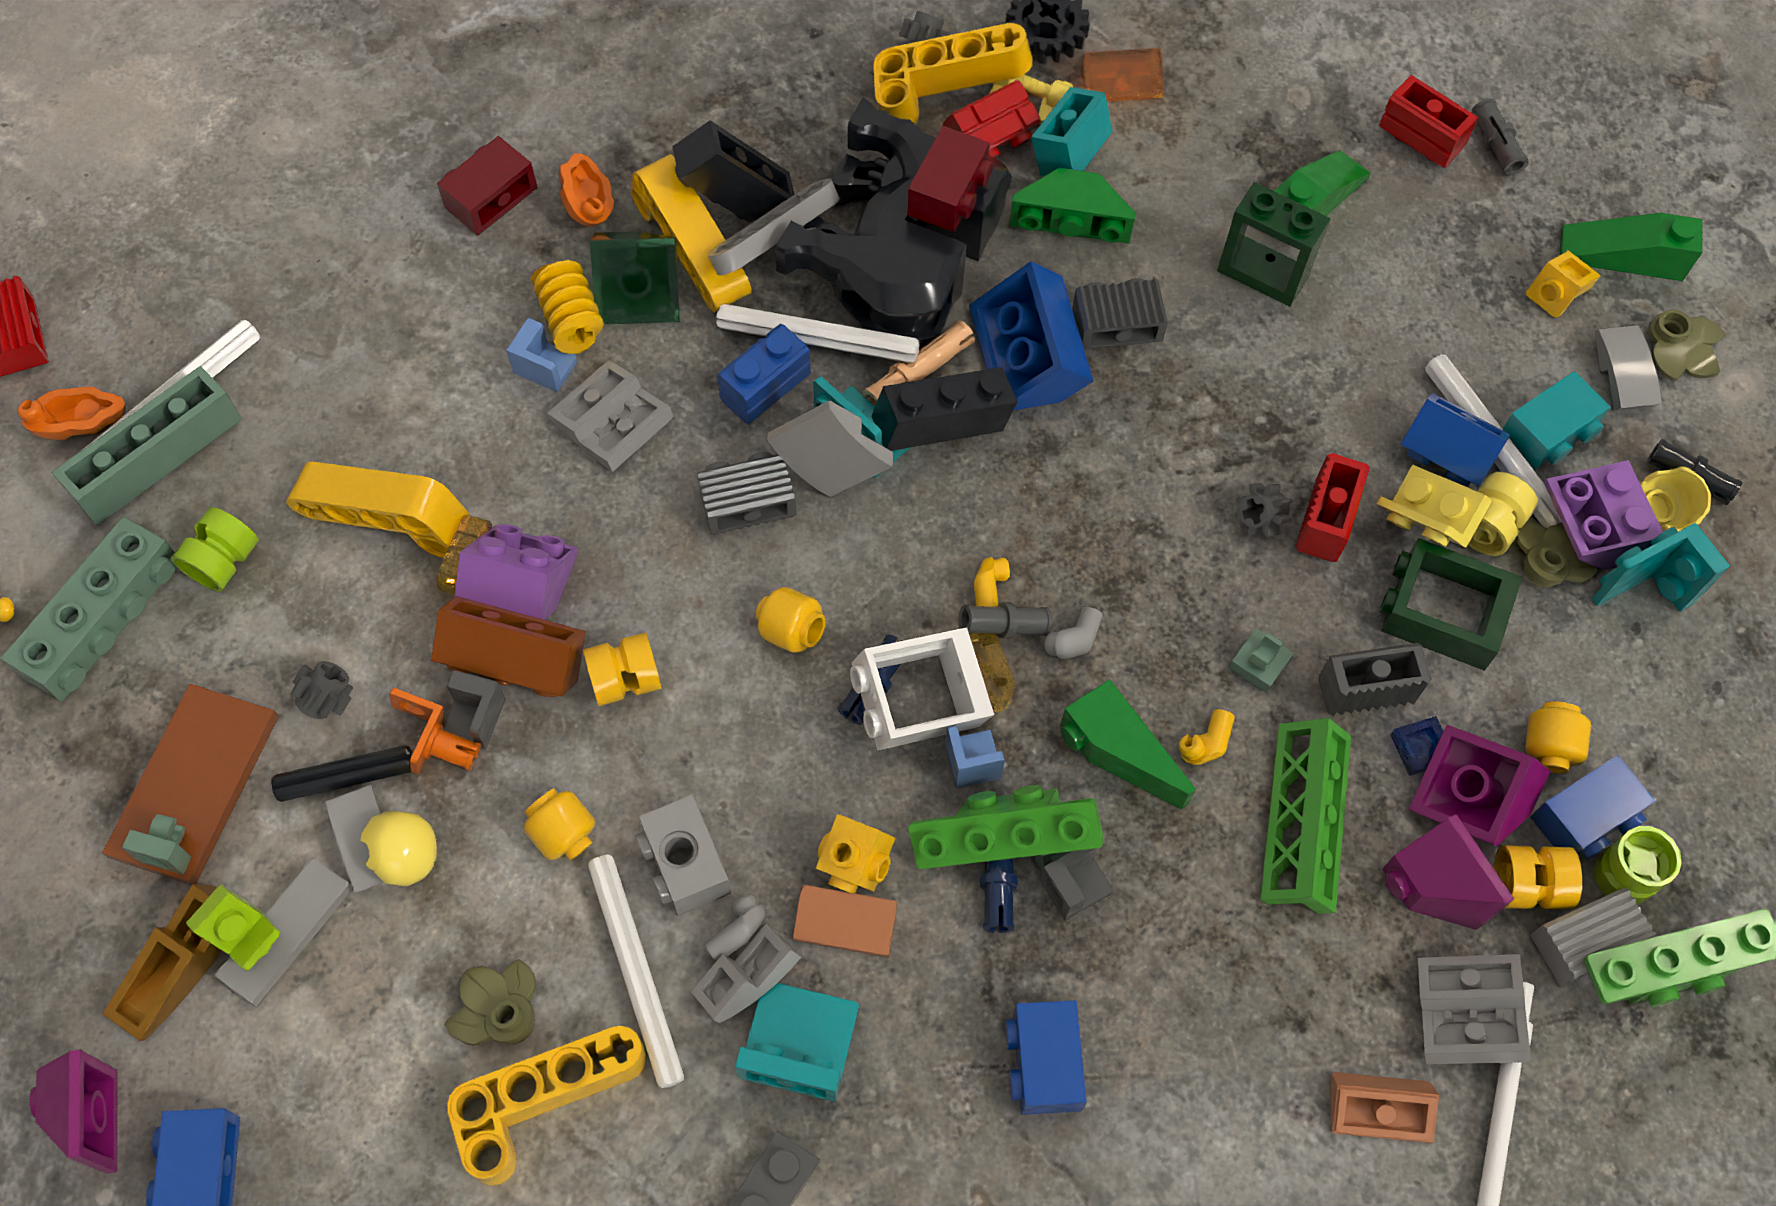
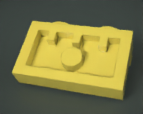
M1412 465L1393 501L1380 496L1376 504L1389 512L1386 518L1387 521L1404 530L1411 531L1413 525L1424 529L1421 534L1423 537L1440 546L1446 547L1449 541L1466 548L1492 500L1485 494Z

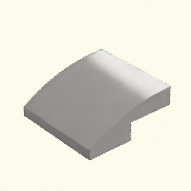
M611 360L605 362L547 413L550 420L561 431L611 472H614L674 418L669 405L642 389L636 376Z
M830 400L768 432L767 441L784 462L807 483L829 497L892 468L893 464L892 451L861 434L862 419Z
M1520 954L1418 958L1426 1064L1531 1062Z

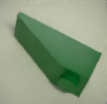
M1338 150L1298 169L1274 191L1327 216L1369 178L1371 172L1344 152ZM1283 207V210H1284V211H1287V212H1290V211H1291L1290 208H1288V207Z
M1653 213L1565 224L1561 228L1560 255L1570 251L1589 267L1683 281L1703 253L1702 219L1667 213Z
M1110 679L1065 708L1060 724L1062 728L1060 730L1065 742L1073 751L1080 750L1087 761L1179 809L1189 805L1196 788Z

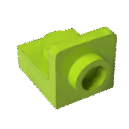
M222 884L216 888L186 922L195 934L229 954L235 963L245 971H249L260 958L268 953L272 944L281 933L260 909Z

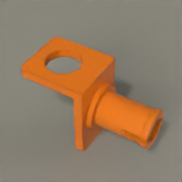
M393 687L389 693L391 707L428 721L411 756V772L419 775L426 759L429 760L431 756L465 768V770L470 772L474 765L473 758L477 759L481 743L473 742L443 730V706Z

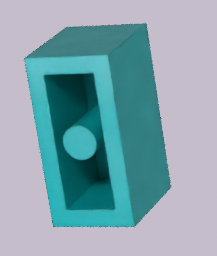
M1070 87L1035 131L1031 138L1041 176H1046L1058 168L1084 171L1113 132L1106 94L1104 92Z
M1573 371L1514 411L1502 429L1510 434V440L1535 471L1548 461L1552 465L1559 463L1572 451V445L1579 440L1586 444L1596 437L1604 428L1601 421L1611 407L1576 371Z

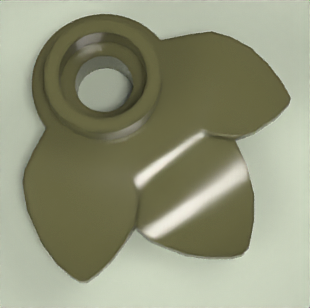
M1667 310L1659 313L1652 319L1648 327L1649 336L1655 343L1652 358L1659 371L1665 377L1676 381L1682 376L1684 371L1698 378L1715 377L1719 374V363L1711 346L1721 341L1726 333L1717 324L1700 316L1689 318L1688 315L1679 310Z
M1530 517L1522 528H1518L1519 533L1516 536V541L1526 553L1524 573L1533 584L1543 588L1560 584L1564 580L1580 584L1589 581L1595 575L1598 567L1578 559L1562 522L1552 525L1547 529Z
M520 959L511 963L502 975L494 969L485 966L467 969L463 973L459 984L460 998L465 1006L445 1022L448 1032L455 1039L471 1046L480 1045L491 1039L505 1045L524 1041L531 1034L535 1023V1012L530 1004L536 988V979L533 971ZM514 1012L513 1018L509 1022L502 1024L504 1019Z

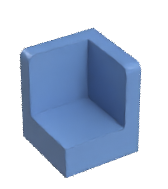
M527 318L506 350L514 374L556 392L559 391L577 363L575 354L562 353L556 349L555 345L548 343L543 324Z
M957 726L947 727L945 749L956 789L1001 779L1005 760L1003 753L996 751L991 730L959 736Z

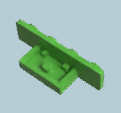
M1040 785L1024 786L1016 789L1011 795L996 796L994 791L979 792L969 796L955 816L913 821L908 827L916 865L919 869L1100 848L1104 843L1095 799L1088 798L1060 802L1057 788L1042 790Z
M1761 909L1592 953L1584 958V963L1601 1003L1610 1004L1628 999L1629 1004L1648 1000L1651 1007H1657L1680 999L1679 991L1693 988L1696 995H1703L1719 990L1726 986L1723 978L1739 969L1776 960V924L1769 910Z

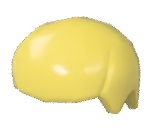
M1678 467L1670 470H1658L1646 476L1644 481L1640 483L1663 532L1671 527H1675L1679 532L1694 523L1699 525L1710 511L1711 492L1705 480L1689 468Z
M385 811L372 817L361 834V842L365 843L369 849V859L366 862V866L370 870H374V873L385 884L410 886L423 880L434 867L437 857L435 833L428 821L415 813Z

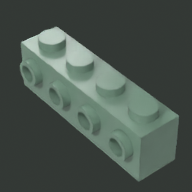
M200 365L51 473L71 498L98 526L240 422L242 418L227 392Z
M123 516L0 659L19 677L62 703L70 692L75 691L83 683L86 673L99 657L111 650L115 644L116 637L126 625L142 613L147 600L157 588L172 577L176 566L172 563L171 556L175 552L164 539Z

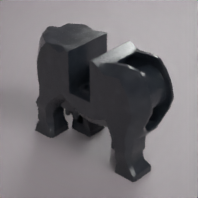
M863 97L848 123V149L856 152L865 150L882 153L888 159L876 158L873 161H861L852 155L846 154L832 178V182L840 197V200L836 203L837 205L857 199L870 200L862 212L855 233H847L835 224L825 223L819 216L806 223L804 227L790 221L775 248L776 272L786 275L797 269H809L831 282L840 303L863 329L918 339L919 342L938 337L944 329L951 308L960 298L963 291L965 258L967 257L979 262L985 246L996 230L1003 212L1006 193L1011 184L1012 176L1005 164L989 155L988 161L993 162L989 181L985 187L978 186L975 192L977 198L973 211L968 219L962 217L955 232L907 215L908 188L936 138L922 132L910 119H900L886 111H877L874 104Z

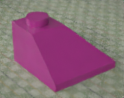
M1446 725L1409 806V810L1438 823H1442L1456 814L1472 837L1497 847L1532 814L1551 771L1533 756Z
M1456 814L1395 854L1382 869L1385 873V882L1388 889L1396 899L1403 900L1410 911L1474 930L1484 926L1514 899Z
M80 1049L69 1051L36 1070V1087L31 1089L29 1096L30 1110L36 1124L69 1159L106 1174L118 1172V1070Z

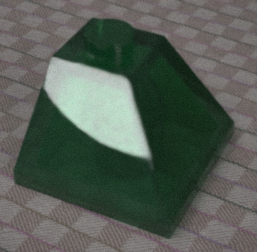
M638 231L595 232L589 240L594 302L599 310L598 314L601 315L603 323L680 322L675 237Z

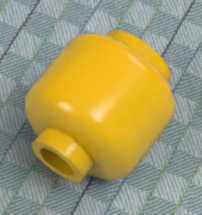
M780 587L774 590L769 596H765L759 602L756 609L760 636L766 642L789 652L800 653L808 647L815 646L824 633L826 619L823 615L821 604L815 598L795 589Z
M1546 702L1542 705L1541 709L1533 711L1529 716L1525 753L1537 759L1551 771L1550 773H1568L1569 767L1581 765L1588 758L1591 721L1581 713V708L1574 704Z
M553 788L536 800L524 812L528 819L524 823L523 830L548 860H555L566 855L572 861L593 843L588 835L594 829L596 820L572 791L558 793Z

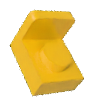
M1567 251L1547 262L1526 291V295L1554 318H1557L1565 312L1574 298L1591 289L1601 275L1570 251Z

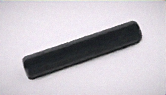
M403 745L275 774L271 779L274 797L278 801L283 802L410 773V759L413 752L409 746Z

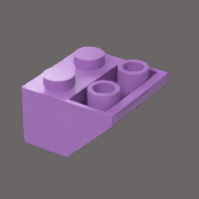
M1629 460L1549 478L1544 482L1580 561L1603 570L1618 567L1615 561L1622 554L1636 546H1639L1642 551L1652 546V540L1663 532Z
M500 524L494 526L460 551L454 598L458 596L546 620L556 611L576 560L578 547L564 544V540L556 536L542 535L536 537L522 533V529L514 525Z

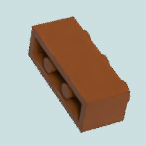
M456 596L438 610L431 661L447 665V668L451 671L473 672L488 676L490 680L496 681L500 685L517 684L532 688L536 694L544 697H563L578 681L586 631Z

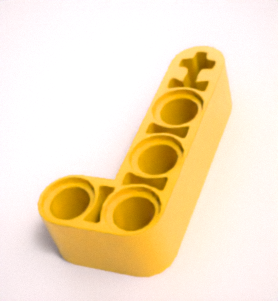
M1006 23L882 50L874 59L873 65L875 97L880 111H886L900 119H910L916 124L919 119L918 97L1023 76L1030 70L1033 63L1025 30L1019 24Z
M669 154L633 173L631 195L642 217L648 222L653 219L656 220L708 308L715 313L722 304L730 305L751 294V285L742 267L725 275L716 274L708 253L724 242L725 238L696 190L686 187L680 182L675 173V157Z
M321 462L305 463L286 500L287 505L292 510L310 519L407 533L423 550L444 559L454 558L472 518L470 513L449 489L431 478Z
M625 1026L610 1027L464 1082L456 1087L450 1094L447 1109L465 1170L485 1185L495 1186L507 1181L514 1173L517 1164L516 1152L508 1127L637 1077L644 1069L647 1060L646 1050L637 1033ZM624 1044L628 1050V1060L619 1064L615 1058V1047ZM597 1053L601 1059L599 1062L604 1069L601 1073H598V1068L591 1058V1055ZM573 1061L585 1063V1073L580 1080L570 1084L561 1081L562 1070L567 1064ZM526 1079L536 1081V1091L529 1100L525 1102L513 1101V1091L519 1082ZM475 1098H485L487 1107L482 1117L475 1121H466L464 1119L466 1105ZM490 1146L500 1147L501 1159L497 1166L489 1171L479 1170L478 1159L482 1151Z

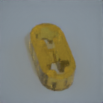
M466 515L461 520L439 570L437 587L440 592L455 596L460 551L492 528L490 520L472 515Z
M971 633L969 634L971 642L977 641L980 647H986L985 663L981 664L979 656L975 652L985 687L987 685L986 675L988 674L991 675L996 687L1004 686L1000 697H995L991 691H987L993 712L1002 711L1012 702L1015 690L1014 677L996 635Z

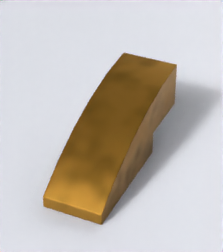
M192 884L166 927H155L102 1013L139 1041H145L169 1017L222 952L221 949L195 934L186 924L191 916L216 890L214 885Z

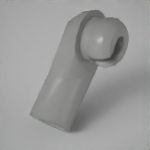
M1083 607L1076 627L1059 632H1051L1046 636L1044 647L1047 654L1058 656L1060 659H1069L1087 654L1092 649L1103 617L1102 613L1095 608Z
M747 894L739 898L732 908L738 918L705 943L708 952L716 961L722 954L728 957L746 944L765 920L764 905H759L755 896Z

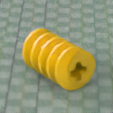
M565 260L541 266L533 273L530 279L549 331L553 337L555 347L562 353H582L595 343L596 336L602 331L604 325L601 315L598 314L599 310L594 302L592 291L589 289L587 278L584 277L582 265L576 261Z

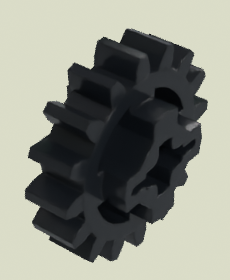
M1012 0L1010 10H1007L1005 24L1015 23L1024 28L1031 55H1038L1039 63H1043L1046 56H1051L1052 60L1058 63L1060 54L1072 58L1075 48L1083 49L1090 27V22H1088L1089 10L1082 9L1083 0ZM1027 18V23L1023 24V20ZM1071 24L1072 29L1069 31L1067 28Z

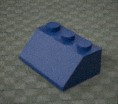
M1030 261L969 305L986 369L1003 367L1018 402L1014 410L1062 402L1094 381L1061 275Z

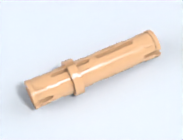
M958 320L943 334L921 348L914 363H900V361H897L889 368V373L863 390V396L876 406L883 386L923 380L960 351L975 342L974 336L968 337L973 334L972 330L965 322Z

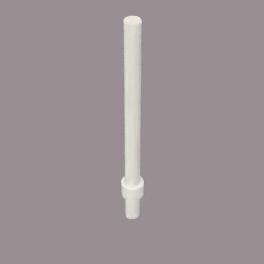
M1523 982L1530 1045L1533 1024L1529 1022L1534 986ZM1522 1062L1500 1063L1477 1206H1499Z

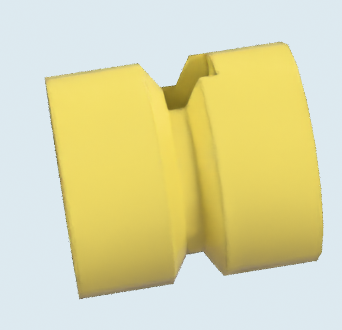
M1494 472L1488 475L1477 490V492L1489 497L1492 502L1468 546L1483 554L1498 556L1504 554L1519 533L1518 528L1524 526L1538 506V498L1534 490L1517 476L1505 472Z

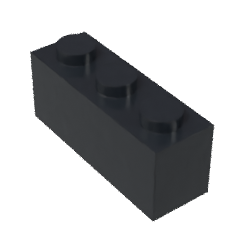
M711 120L672 146L676 162L675 173L680 182L686 187H691L705 195L711 202L733 212L741 220L753 223L795 195L789 171Z
M1003 367L883 386L871 417L873 422L882 431L881 442L883 447L894 451L1002 432L1018 402Z

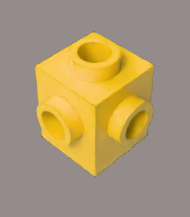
M837 814L831 831L820 842L818 848L819 861L816 869L831 874L828 884L846 892L855 894L858 886L874 892L877 884L885 879L891 863L889 854L895 837Z

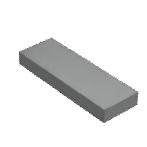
M312 858L265 914L281 932L268 953L260 958L249 971L240 968L229 957L214 976L257 1007L353 890L352 885L318 860Z

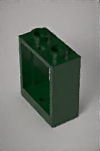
M1253 182L1234 212L1217 271L1291 307L1310 275L1331 218ZM1283 207H1288L1291 211H1284ZM1247 225L1300 250L1297 260L1244 236Z
M1418 538L1409 553L1401 551L1393 569L1392 575L1398 577L1399 580L1395 589L1388 588L1380 606L1379 613L1386 615L1381 632L1413 644L1420 643L1423 648L1485 671L1499 653L1522 576ZM1419 569L1489 595L1477 634L1407 608Z

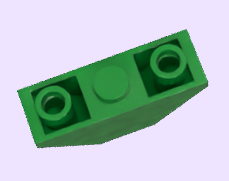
M1058 168L1013 194L1009 226L1020 227L1028 231L1040 230L1060 233L1068 237L1080 236L1100 239L1108 243L1120 242L1129 244L1136 212L1101 174Z

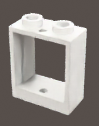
M967 627L866 648L852 662L850 670L852 686L856 693H861L866 710L863 715L865 730L870 738H874L877 751L946 735L947 727L957 726L958 732L977 728L994 716ZM939 655L957 715L895 729L878 668Z

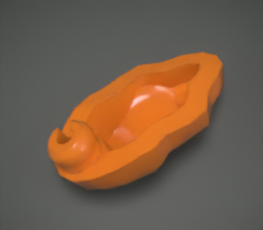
M582 153L573 154L567 163L560 165L558 172L561 184L560 198L568 215L573 220L586 227H595L603 223L613 210L614 199L612 197L611 184L609 179L588 156Z
M92 386L49 391L33 402L30 399L25 400L19 405L17 412L23 427L35 436L45 439L66 440L71 436L98 433L104 427L121 419L126 412V406L122 397L102 392Z

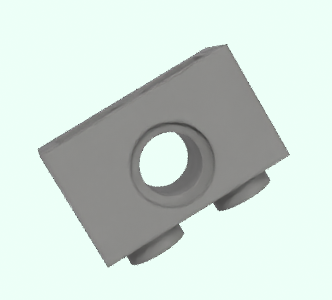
M693 794L639 816L644 832L635 836L645 861L647 862L655 858L661 874L653 877V881L663 905L672 901L677 915H681L731 894L729 879ZM678 849H688L693 852L692 858L685 864L675 865L668 861L670 855Z

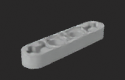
M829 178L823 179L805 187L708 253V257L716 274L725 275L731 273L777 244L790 221L804 226L835 205L840 200V197L832 180Z

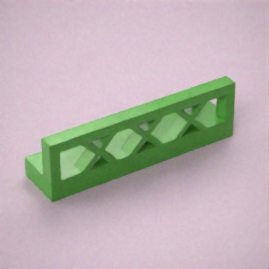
M1330 718L1279 724L1261 901L1267 905L1303 903L1318 914L1336 913L1351 735ZM1311 735L1309 748L1296 760L1291 755L1293 737ZM1302 774L1306 779L1305 791L1292 804L1287 798L1288 787ZM1297 818L1302 823L1301 835L1287 848L1283 843V833ZM1292 863L1297 868L1296 889L1278 890L1279 875Z

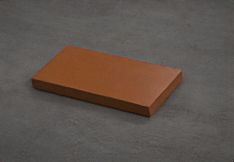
M189 684L102 853L107 858L191 886L196 884L279 717L275 710ZM157 814L175 818L177 820L176 825L186 828L179 846L192 857L184 875L139 863L122 848L129 831L134 830L149 835L151 823Z

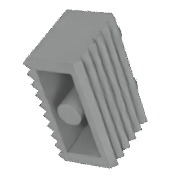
M1625 887L1543 924L1530 936L1559 986L1562 988L1576 981L1579 988L1583 989L1593 984L1584 963L1586 956L1657 937V934L1652 931V925L1647 922L1646 916L1641 913V907L1636 905L1635 898L1631 896L1630 890Z

